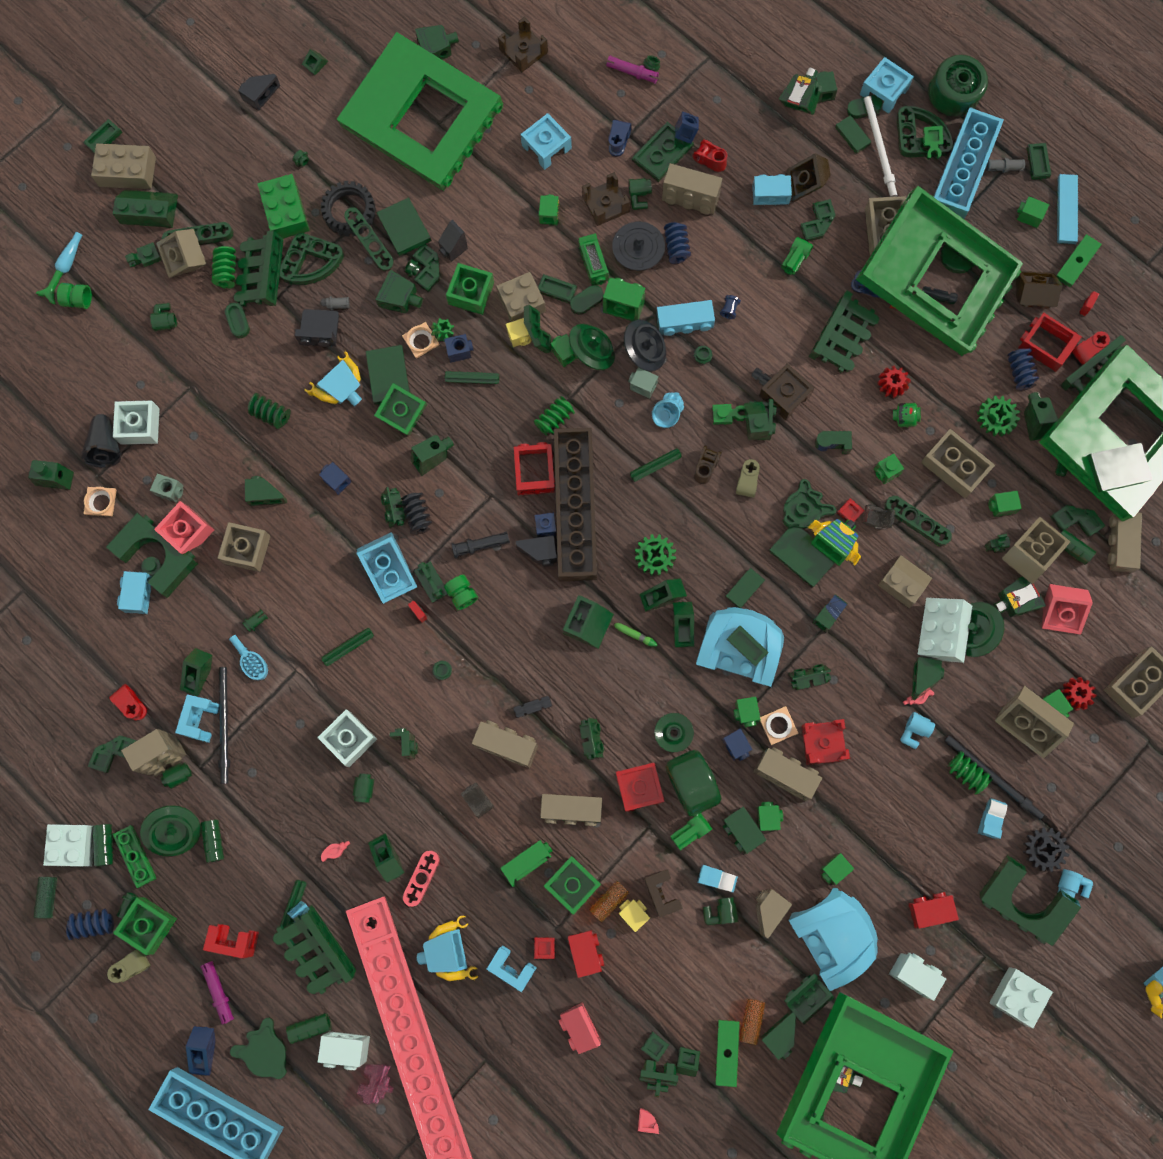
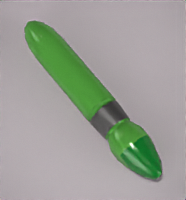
M621 623L614 624L617 630L638 641L644 642L645 645L657 646V643L652 638L646 637Z

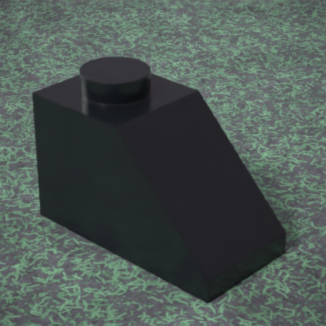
M275 74L249 77L241 84L238 92L244 102L259 111L281 85Z
M452 219L438 240L440 254L444 258L447 257L451 262L468 249L464 231Z
M554 536L516 541L517 549L538 565L542 564V566L547 567L557 562Z

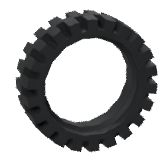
M344 181V185H341V182H338V187L332 185L330 187L331 191L327 189L325 192L326 196L323 195L322 216L327 226L334 233L337 232L341 236L344 233L345 237H349L350 234L356 236L347 223L339 222L333 218L331 209L334 202L346 195L361 197L366 204L365 212L362 216L370 225L373 224V219L376 216L375 203L371 193L362 184L358 183L356 185L354 181H351V184H349L348 181ZM357 220L354 221L356 223V225L353 226L354 228H356V226L360 224ZM361 227L358 232L362 234L364 233L363 229H368L366 227Z

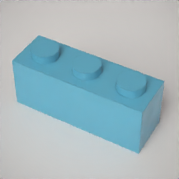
M712 300L657 307L656 311L658 329L661 335L670 336L678 332L691 333L693 330L708 331L714 328L715 317Z

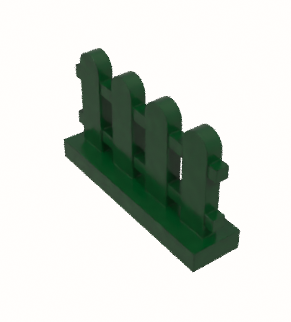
M274 230L267 231V235H263V239L254 240L250 237L240 245V250L246 256L238 261V267L244 270V273L236 278V284L241 286L242 290L235 293L234 300L242 307L250 302H255L259 305L262 304V301L269 306H276L284 238ZM261 252V255L252 256V253ZM259 268V272L250 273L251 269ZM257 285V289L248 290L249 286Z
M848 290L840 297L808 356L813 360L819 356L822 357V362L826 363L829 361L839 367L837 370L839 372H843V370L850 372L854 369L855 364L850 360L851 355L857 357L862 354L863 348L858 344L859 340L867 341L871 337V332L866 329L867 325L875 326L879 322V317L874 314V309L867 310L858 304L859 301L857 299L854 301L850 300L853 293ZM851 315L863 321L862 325L850 319ZM843 330L855 337L852 341L842 335ZM827 341L831 342L829 347L826 345ZM835 345L846 351V355L844 356L833 350Z
M313 905L305 908L301 917L300 915L295 916L294 922L286 927H283L281 924L276 928L277 932L273 936L274 943L278 945L287 944L289 948L285 951L284 957L288 961L298 960L300 964L296 968V975L298 977L309 976L311 979L307 985L309 993L315 994L320 992V994H323L329 985L335 982L339 985L343 980L347 983L353 979L356 968ZM303 932L306 938L295 944L292 938ZM314 949L317 954L306 960L303 955ZM326 966L328 971L317 977L314 971Z

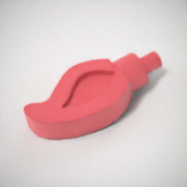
M930 689L915 701L911 700L910 696L903 703L904 705H921L927 700L928 696H933L934 692Z
M350 842L329 845L323 851L321 860L325 862L327 858H339Z

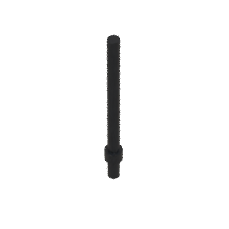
M219 667L220 760H218V768L220 769V784H229L227 667Z
M950 735L946 737L944 741L958 753L963 751V757L969 756L970 763L976 762V768L982 767L983 774L988 772L990 774L989 779L993 778L992 781L1017 801L1019 807L1024 811L1030 812L1038 820L1043 818L1044 814L1033 805L1030 799L1024 798Z

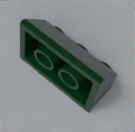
M124 190L115 197L113 215L120 224L173 228L178 195L174 193Z

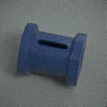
M726 295L724 299L726 302L720 311V315L727 319H735V311L737 305H740L741 300L736 296Z

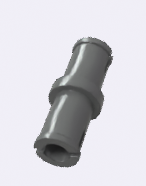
M1003 158L1002 160L988 159L986 171H1002V173L1023 171L1025 160H1009V158Z

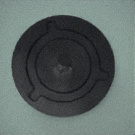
M636 221L624 225L616 232L613 238L612 249L616 260L622 266L630 270L642 271L654 267L661 260L665 251V241L663 235L655 226L646 222Z
M635 320L628 324L624 332V346L631 361L640 369L649 372L661 368L666 359V346L661 333L654 325L645 320Z

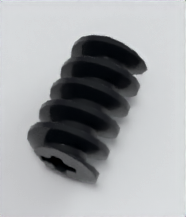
M411 493L401 498L412 535L429 531L430 528L428 526L432 524V521H426L430 514H424L428 507H422L426 503V500H420L424 496L423 493Z

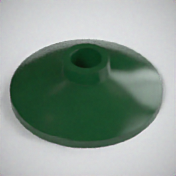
M669 713L658 720L654 734L658 745L668 752H680L691 744L694 737V729L690 720L684 715ZM671 730L677 731L676 737L670 735Z

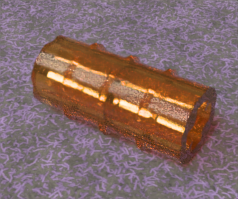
M616 880L589 910L598 920L603 922L630 892Z
M747 999L743 1024L740 1029V1041L757 1045L763 1014H765V1002Z

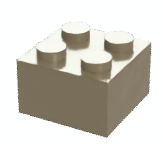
M531 272L497 285L498 296L511 322L524 318V306L531 305L540 311V314L546 312L545 302Z
M228 522L217 559L223 564L260 572L271 536L265 530Z

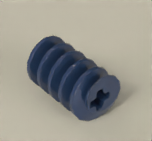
M677 222L668 223L664 226L669 262L671 264H680L691 256V252L688 251L690 250L688 245L689 239L686 238L688 236L687 226Z
M1019 349L1007 355L1009 356L1008 361L1011 363L1010 368L1013 370L1012 375L1015 377L1014 382L1017 384L1016 390L1018 391L1035 387L1036 384L1034 382L1039 380V377L1032 376L1037 373V370H1031L1035 366V363H1029L1033 356H1027V354L1032 352L1031 349Z
M106 908L102 910V915H100L99 910H95L93 916L90 911H87L85 917L82 912H79L77 919L75 914L71 913L66 926L67 937L69 940H72L73 938H87L90 935L94 937L98 934H111L114 930L113 916L108 914Z

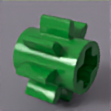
M439 318L437 323L433 322L431 328L434 330L431 335L435 336L437 341H443L453 336L452 330L454 325H451L448 319L441 320Z

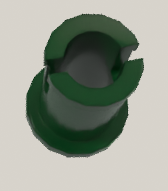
M260 609L250 618H245L242 624L249 632L255 631L254 628L268 619V617Z
M131 892L123 895L122 898L124 900L116 916L123 919L138 895Z

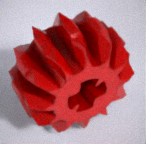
M895 365L891 367V370L885 368L884 373H880V380L877 382L879 386H882L880 392L886 391V397L892 394L893 399L896 398L897 394L903 396L904 391L909 389L910 379L906 378L908 372L902 373V367L896 370Z
M1078 677L1076 680L1074 678L1069 679V683L1065 682L1063 684L1065 689L1061 690L1075 711H1078L1080 708L1085 710L1088 708V705H1093L1092 698L1097 696L1091 693L1095 687H1089L1090 681L1086 680L1083 682L1082 677Z

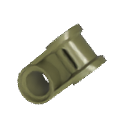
M749 459L744 462L737 484V495L755 497L760 469L759 463L756 460ZM749 467H752V473L748 472Z
M136 949L112 965L107 972V976L113 983L124 982L143 972L151 965L145 954ZM121 969V970H122V973H121L120 976L118 977V976H117V973H118L119 970Z

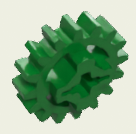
M994 396L992 400L987 398L985 403L981 404V409L977 412L980 415L977 422L983 423L980 428L986 427V433L992 431L993 436L999 433L1002 437L1005 432L1010 434L1012 429L1017 427L1016 423L1020 420L1017 417L1020 411L1014 410L1017 405H1011V399L1005 401L1004 396H1001L1000 399Z
M651 534L649 540L644 537V543H638L640 549H635V553L638 554L635 557V561H640L638 568L644 567L643 573L649 570L650 576H653L654 572H657V575L660 576L662 570L668 573L667 567L673 568L671 561H676V557L672 556L676 554V549H671L673 542L668 544L667 537L662 540L660 534L657 538H654L653 534ZM665 548L668 552V558L663 552ZM659 551V556L652 559V554ZM643 552L648 558L646 562L643 559Z

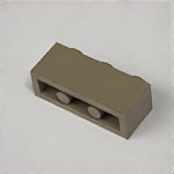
M1137 512L1133 518L1123 522L1113 514L1109 519L1111 534L1108 544L1111 548L1108 555V564H1110V570L1134 573L1140 569L1142 513Z
M542 794L541 819H545V823L557 824V820H564L567 825H576L577 821L585 822L584 826H596L597 823H601L602 798Z

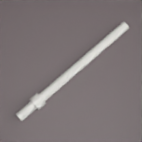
M867 96L864 98L884 172V183L888 187L890 197H897L894 184L896 182L895 177L891 173L871 96Z

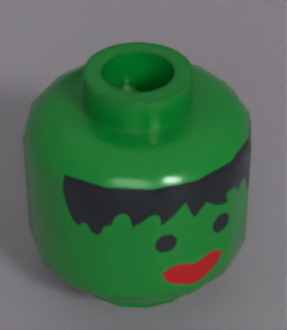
M899 403L897 410H893V421H897L899 427H915L917 422L921 421V407H918L916 403Z

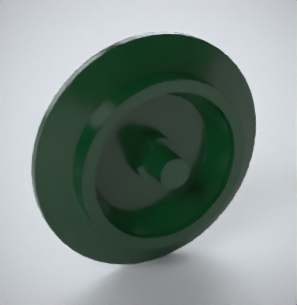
M578 324L571 329L569 333L570 347L582 363L595 370H606L612 366L615 359L614 349L610 339L602 330L588 324Z
M975 602L970 604L972 605V612L968 625L969 632L965 656L981 657L989 654L999 645L1004 634V620L1001 613L988 603Z
M172 805L160 807L146 816L140 829L141 840L145 847L161 856H177L189 851L197 843L201 833L200 822L193 812L184 807Z

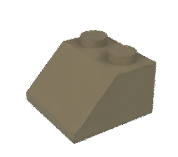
M194 229L175 231L156 243L169 278L197 270L206 265Z
M900 555L878 586L910 608L924 592L932 577Z
M772 889L762 890L756 898L758 901L756 912L760 935L765 938L770 937L792 906L790 902Z

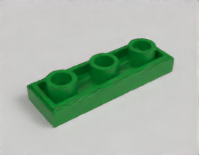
M1086 234L1056 275L1058 280L1071 288L1102 244Z
M133 825L113 834L136 888H141L156 880L155 873ZM135 853L136 858L133 860L132 855Z
M718 1020L716 1086L737 1087L739 1021ZM726 1049L731 1051L729 1056H724Z

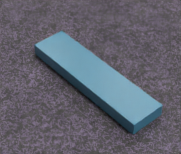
M1059 174L1057 243L1076 244L1078 242V175Z

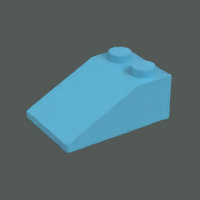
M392 532L357 549V555L382 603L417 587Z

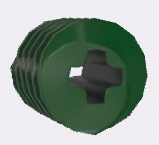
M255 393L251 397L248 405L249 415L255 416L256 419H261L262 422L268 423V425H274L276 429L282 428L290 418V409L285 411V406L281 405L279 407L277 402L272 405L271 399L266 401V397H260L259 393Z

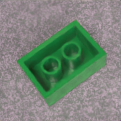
M293 174L257 183L270 231L274 230L282 238L310 231Z

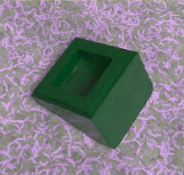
M310 49L301 65L316 75L328 63V60L317 51Z
M680 1047L676 1073L696 1077L700 1051Z

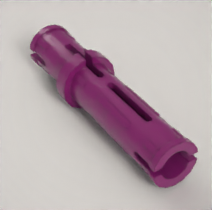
M611 55L608 57V60L614 62V64L607 62L606 67L636 76V79H644L656 84L658 79L651 76L659 77V72L646 69L643 65L637 66L620 60Z
M211 961L200 967L214 1002L212 1004L213 1008L216 1007L221 1025L234 1020L228 1004L229 998L224 994L213 964L214 962Z

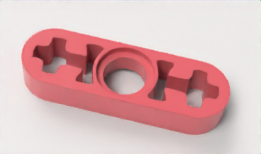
M426 851L422 854L403 894V901L406 905L413 907L421 903L440 862L439 855L436 852ZM432 854L434 855L435 863L429 865L428 869H432L431 873H429L427 870L420 869L421 865L426 867L428 861L425 858L426 856L430 857ZM421 872L427 876L426 883L422 885L416 881V876ZM412 884L418 888H423L422 892L420 890L416 892L415 896L418 900L410 903L408 894H412L415 888H411Z

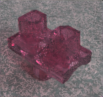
M386 1064L366 1065L364 1075L371 1079L369 1085L361 1083L357 1092L364 1099L363 1103L368 1105L370 1103L378 1104L380 1098L384 1099L386 1092L392 1093L393 1087L389 1085L390 1077L387 1076L390 1066Z

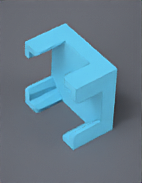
M884 57L863 83L860 95L867 97L872 92L884 100L882 109L889 114L902 92L905 94L910 88L914 76Z
M548 113L521 134L522 146L526 151L530 147L536 153L539 164L544 170L551 165V157L564 147V153H567L572 149L571 137Z
M187 694L175 733L210 743L212 734L202 731L198 726L203 711L218 714L220 704Z
M502 946L495 954L487 970L522 992L537 967L528 963L521 974L517 975V971L508 965L506 967L503 966L511 951Z

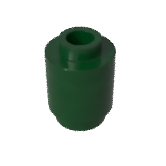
M184 762L163 771V776L160 778L165 787L169 786L170 789H173L188 781L193 775L187 763Z
M359 773V777H355L352 795L354 796V801L370 803L375 780L371 778V774Z

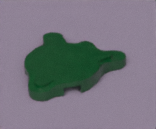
M802 479L798 490L791 494L784 504L783 523L787 527L808 528L814 520L818 521L822 517L833 516L836 513V508L834 505L822 504L820 500L823 494L812 490L810 482L807 479Z
M268 1017L262 1021L259 1030L247 1033L248 1045H234L230 1050V1054L235 1058L242 1059L248 1069L257 1076L281 1079L287 1073L285 1061L287 1049L282 1039L275 1033L273 1019Z

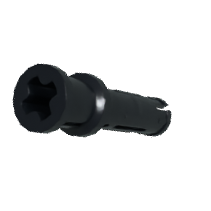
M506 531L475 540L468 538L466 541L456 544L452 542L451 546L454 558L458 559L459 556L474 555L476 551L509 544L510 541Z

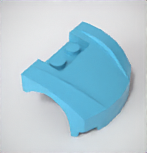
M736 607L718 610L709 617L696 665L715 670V667L753 678V682L771 687L781 656L784 635L782 630L774 624L773 620L753 610ZM739 625L769 652L756 666L726 640Z
M833 888L830 894L814 907L791 914L789 922L799 938L802 937L821 969L820 975L829 991L855 980L876 959L878 953L877 934L870 916L859 901L854 897L851 898L843 891H838V888Z

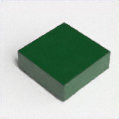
M652 1031L641 1047V1050L658 1062L668 1048L669 1043Z

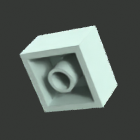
M153 401L115 402L113 438L120 444H158L159 407Z
M347 709L318 736L319 740L347 767H350L377 740Z
M47 825L43 865L92 866L94 853L93 826Z
M901 953L889 975L921 996L934 1001L946 981V978L941 976L942 971L932 965H924V960L914 953Z
M1009 967L990 1004L1021 1024L1034 1028L1053 992L1019 970Z
M328 1032L321 1036L318 1062L324 1063V1067L335 1068L336 1065H344V1069L357 1070V1067L367 1062L370 1036Z

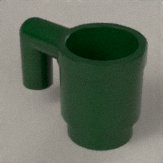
M629 179L628 187L631 208L633 210L648 209L647 201L638 202V197L652 194L651 179Z
M170 303L154 305L153 313L150 316L154 332L177 327L175 313H161V311L171 310Z
M734 897L718 899V916H712L711 906L703 907L706 925L739 922Z

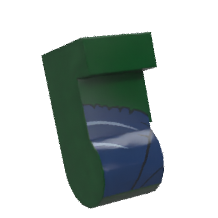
M823 431L818 434L815 440V447L822 452L828 449H841L842 454H850L852 450V431Z
M835 594L812 623L827 633L848 603Z

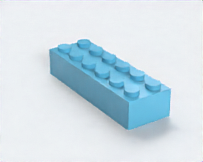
M969 108L934 194L935 199L963 219H965L1004 121V119L973 108Z
M178 1067L169 1071L148 1109L234 1159H268L284 1128Z

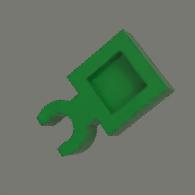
M943 126L923 128L924 147H929L926 154L928 160L931 159L932 152L937 154V159L941 157L942 153L938 146L943 145Z
M731 404L713 405V425L732 424V419L744 421L745 415H738L739 411H744V406H737L735 409H732Z

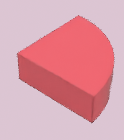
M640 1108L638 1131L659 1134L655 1117L649 1111Z

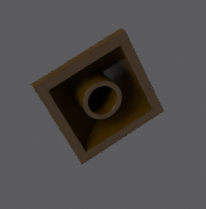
M815 153L787 169V176H791L792 202H796L825 185L831 176L828 159Z

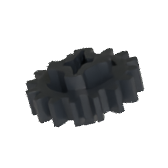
M1045 827L1039 828V831L1033 830L1032 834L1034 836H1026L1029 842L1023 843V845L1028 847V850L1023 851V853L1029 854L1026 861H1033V868L1039 866V871L1047 869L1048 872H1053V867L1061 869L1059 863H1067L1063 858L1070 855L1065 852V849L1070 847L1063 843L1067 840L1066 838H1059L1061 832L1053 833V828H1048L1046 831ZM1046 847L1053 848V850H1049L1047 852L1039 851L1040 849Z

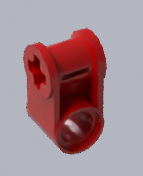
M702 140L698 150L692 154L693 159L697 163L705 165L716 172L726 169L727 152L708 140Z
M1097 332L1076 346L1071 353L1084 365L1109 344L1110 337L1106 332Z
M123 684L109 697L111 702L119 708L125 717L136 721L145 718L147 714L146 707L128 685Z

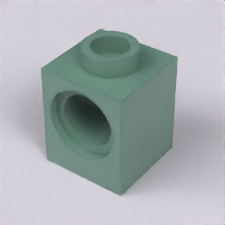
M638 367L636 373L632 372L629 378L630 390L650 399L658 384L659 376Z
M157 473L150 491L158 497L177 503L178 498H181L184 486L178 480ZM168 486H172L169 492H165Z

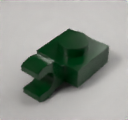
M153 242L137 248L138 254L131 253L125 256L130 267H135L141 263L146 267L161 261Z
M1001 534L997 535L996 539L989 540L985 544L986 552L1000 553L1005 551L1011 544L1009 536Z

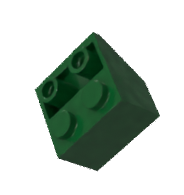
M578 595L563 628V634L599 649L614 614L598 603Z

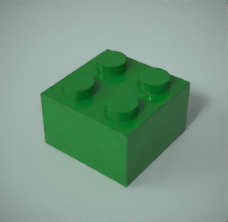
M458 263L446 293L448 305L483 315L494 285L493 273Z
M609 278L603 296V313L630 321L639 320L645 301V288L637 283H627L620 278Z
M393 383L374 416L406 435H410L428 403Z
M571 856L544 887L574 915L601 883Z
M137 897L113 934L143 954L152 955L155 954L177 918L147 898Z

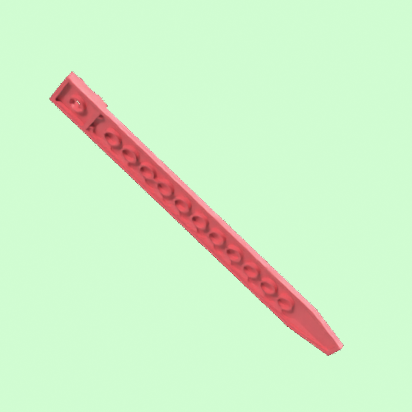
M385 896L347 910L346 914L427 1159H473ZM370 917L373 920H377L374 929L371 926H367Z

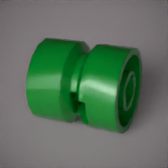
M59 284L57 301L60 306H75L81 309H88L90 307L92 292L88 285Z
M459 575L444 585L449 597H453L452 602L457 611L469 607L478 600L474 589L469 588L471 584L465 575Z

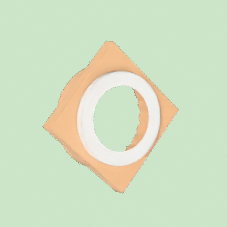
M426 322L411 328L409 332L402 335L416 359L440 345L436 337L431 335L432 331ZM419 334L428 336L430 340L429 345L424 349H417L413 344L414 338Z
M88 487L84 498V515L113 517L117 489ZM98 495H106L110 500L108 507L103 511L96 510L93 506V501Z
M786 706L760 717V722L771 745L798 734ZM780 716L786 719L788 723L786 732L776 734L771 730L770 723L773 718Z

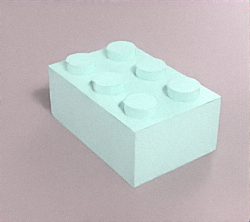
M926 598L918 655L923 658L964 663L972 605L964 599Z

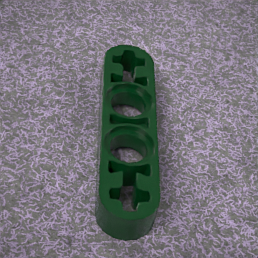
M356 208L347 209L344 214L347 224L376 265L382 271L391 270L393 267L392 256L360 211ZM351 212L352 214H358L356 216V219L360 224H358L356 228L353 227L356 225L354 220L348 219L350 217L349 213ZM361 227H366L369 230V234L366 237L359 235L358 231ZM371 243H378L380 249L377 252H372L369 249ZM382 251L385 252V253L382 254V256L384 257V259H385V260H387V259L390 260V261L388 262V263H389V266H388V267H386V265H383V266L381 265L382 260H381L380 257H378L377 259L375 258V256L380 255V254L382 253Z
M220 222L168 230L163 233L162 239L175 231L194 229L199 245L228 241L233 237L234 232L228 223ZM223 229H227L225 234H222ZM211 231V235L208 238H203V232Z
M891 496L885 502V510L890 515L935 545L945 546L951 541L952 534L947 528L902 498ZM895 501L897 503V507L892 509L891 503ZM902 507H905V509L902 511V513H901V515H900V514H899L900 509H902ZM905 512H913L915 519L907 520ZM928 522L931 525L930 531H924L921 528V523ZM937 528L938 530L932 536L931 533ZM942 533L945 534V539L940 541L939 535H941Z

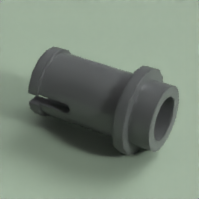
M330 296V298H326L327 309H331V311L333 309H350L349 297L332 298Z

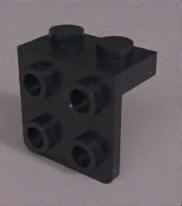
M303 310L301 329H295V337L298 343L305 346L336 347L339 313L329 310Z

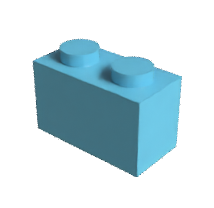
M783 174L776 176H754L752 185L753 205L790 203L792 196L791 176Z
M124 571L123 577L120 579L121 594L117 599L118 609L125 613L148 614L152 587L148 581L152 576L147 573Z

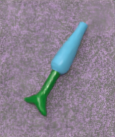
M75 232L71 241L58 257L55 263L56 271L48 287L36 292L39 296H46L52 304H56L54 292L62 275L70 270L79 242L83 236L78 232Z

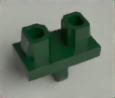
M646 1060L643 1070L640 1072L639 1081L649 1082L647 1090L655 1091L654 1097L659 1098L660 1092L668 1093V1086L663 1085L676 1087L678 1075H676L675 1064L665 1063L663 1073L655 1072L656 1062Z

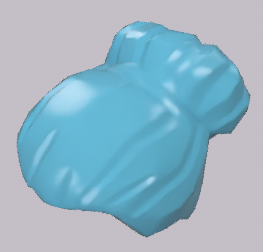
M666 393L663 400L655 404L652 410V419L657 426L669 428L678 422L680 412L684 409V402L679 393Z

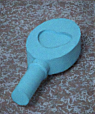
M236 635L232 636L229 640L241 655L240 666L243 672L253 680L260 681L265 679L268 674L265 660L259 654L248 651Z

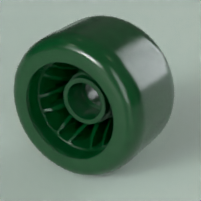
M961 54L948 57L938 66L929 82L928 95L930 102L936 110L944 115L951 117L966 115L969 108L974 109L987 90V72L984 66L971 56Z
M698 750L688 751L666 763L665 769L670 782L688 816H696L721 803L722 798L714 774Z

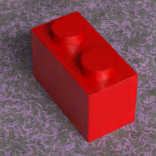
M941 892L933 894L934 898L926 900L925 896L914 898V903H909L914 927L920 929L959 920L953 896Z
M592 930L568 936L578 978L602 972L601 967L605 965L602 953H597L596 946H599L597 933L593 934Z

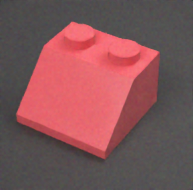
M179 501L154 530L177 551L184 554L201 545L215 529L189 506Z
M1049 584L1044 598L1046 606L1043 607L1041 627L1042 629L1081 635L1093 604L1089 590Z
M583 1002L560 1014L561 1019L559 1023L564 1032L568 1031L571 1037L568 1039V1042L573 1051L577 1050L578 1054H581L601 1045V1039Z

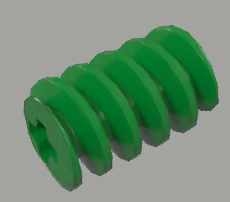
M228 246L217 247L212 252L213 277L211 281L215 286L221 288L235 287V283L232 282L235 280L233 274L236 272L234 269L236 263L233 261L236 260L234 255L236 250Z
M562 396L554 401L555 404L549 406L550 410L545 409L544 414L539 415L540 420H534L536 427L546 436L547 433L554 435L552 428L560 429L557 424L558 422L562 425L565 424L562 419L563 417L568 420L570 419L568 412L573 415L575 414L571 404Z
M960 751L948 764L951 767L949 773L952 774L956 771L957 775L955 778L963 777L962 784L969 782L968 789L970 790L975 787L974 794L977 795L989 785L993 778L989 779L990 774L988 772L982 774V767L976 769V762L969 764L970 757L963 758L964 752Z

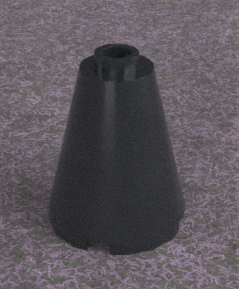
M98 414L91 419L82 449L81 458L89 466L106 468L107 464L115 466L121 460L118 442L113 438L112 421L104 414Z

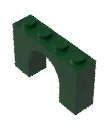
M136 513L106 548L127 563L143 545L151 542L161 543L166 553L165 561L148 583L168 598L198 565L193 560L196 556L190 551L181 554L154 530L153 520L147 515L142 517Z
M1006 855L980 892L982 904L989 909L994 908L999 911V914L1008 921L1013 920L1024 932L1028 933L1030 931L1039 942L1043 944L1048 943L1053 946L1081 909L1079 901L1060 889L1049 906L1043 911L1026 913L1019 910L1012 903V894L1027 871L1024 865Z

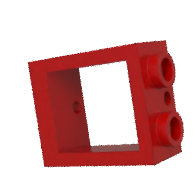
M1043 312L1040 318L1035 317L1029 325L1032 327L1030 332L1025 331L1020 338L1022 343L1018 348L1031 349L1030 356H1033V358L1057 372L1082 336ZM1039 326L1067 343L1057 358L1029 341Z
M540 442L536 445L519 444L517 447H514L517 494L555 493L552 445ZM547 453L549 480L521 482L520 455Z

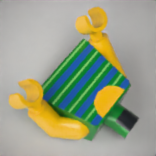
M836 519L834 522L826 521L821 523L814 520L808 526V529H812L816 536L811 544L840 566L844 560L853 562V565L857 564L861 556L858 553V543L856 542L858 534L853 531L856 528V524L852 520H847L845 523L839 519Z

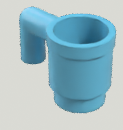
M913 712L907 721L901 742L917 749L919 742L910 738L912 733L929 738L935 728V724L930 722V719Z
M1063 869L1058 884V892L1061 889L1074 898L1081 884L1083 889L1080 896L1089 899L1093 882L1083 877V875Z

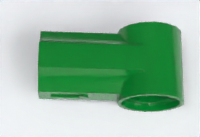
M797 237L790 248V253L781 266L784 272L789 275H795L803 260L808 258L814 245Z
M700 813L670 837L678 849L682 850L694 840L700 839L711 831L712 827L702 813Z

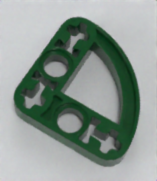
M914 106L901 107L897 114L900 154L904 157H926L928 151L923 150L921 147L924 144L923 138H916L915 119H919L931 127L943 126V144L947 148L943 149V146H938V148L941 150V156H947L953 147V141L944 122L938 116L923 108ZM903 113H905L906 116H908L907 122H905V116L903 115ZM907 128L911 131V134L905 135L902 130ZM907 141H909L908 146L909 148H911V150H908L907 147H905ZM932 152L931 157H937V154Z
M298 233L294 236L282 262L280 277L285 283L293 285H308L319 282L330 276L339 267L344 258L343 250L337 244L305 233ZM303 240H305L306 243H302L300 246L299 241L302 242ZM316 245H323V249L321 251H314V247ZM336 251H338V255L335 254L334 257H333V256H332V253H335ZM294 254H298L300 256L299 260L296 262H292L290 260L291 256ZM307 254L329 261L317 271L298 275ZM290 270L291 275L288 274L286 277L284 273H288Z

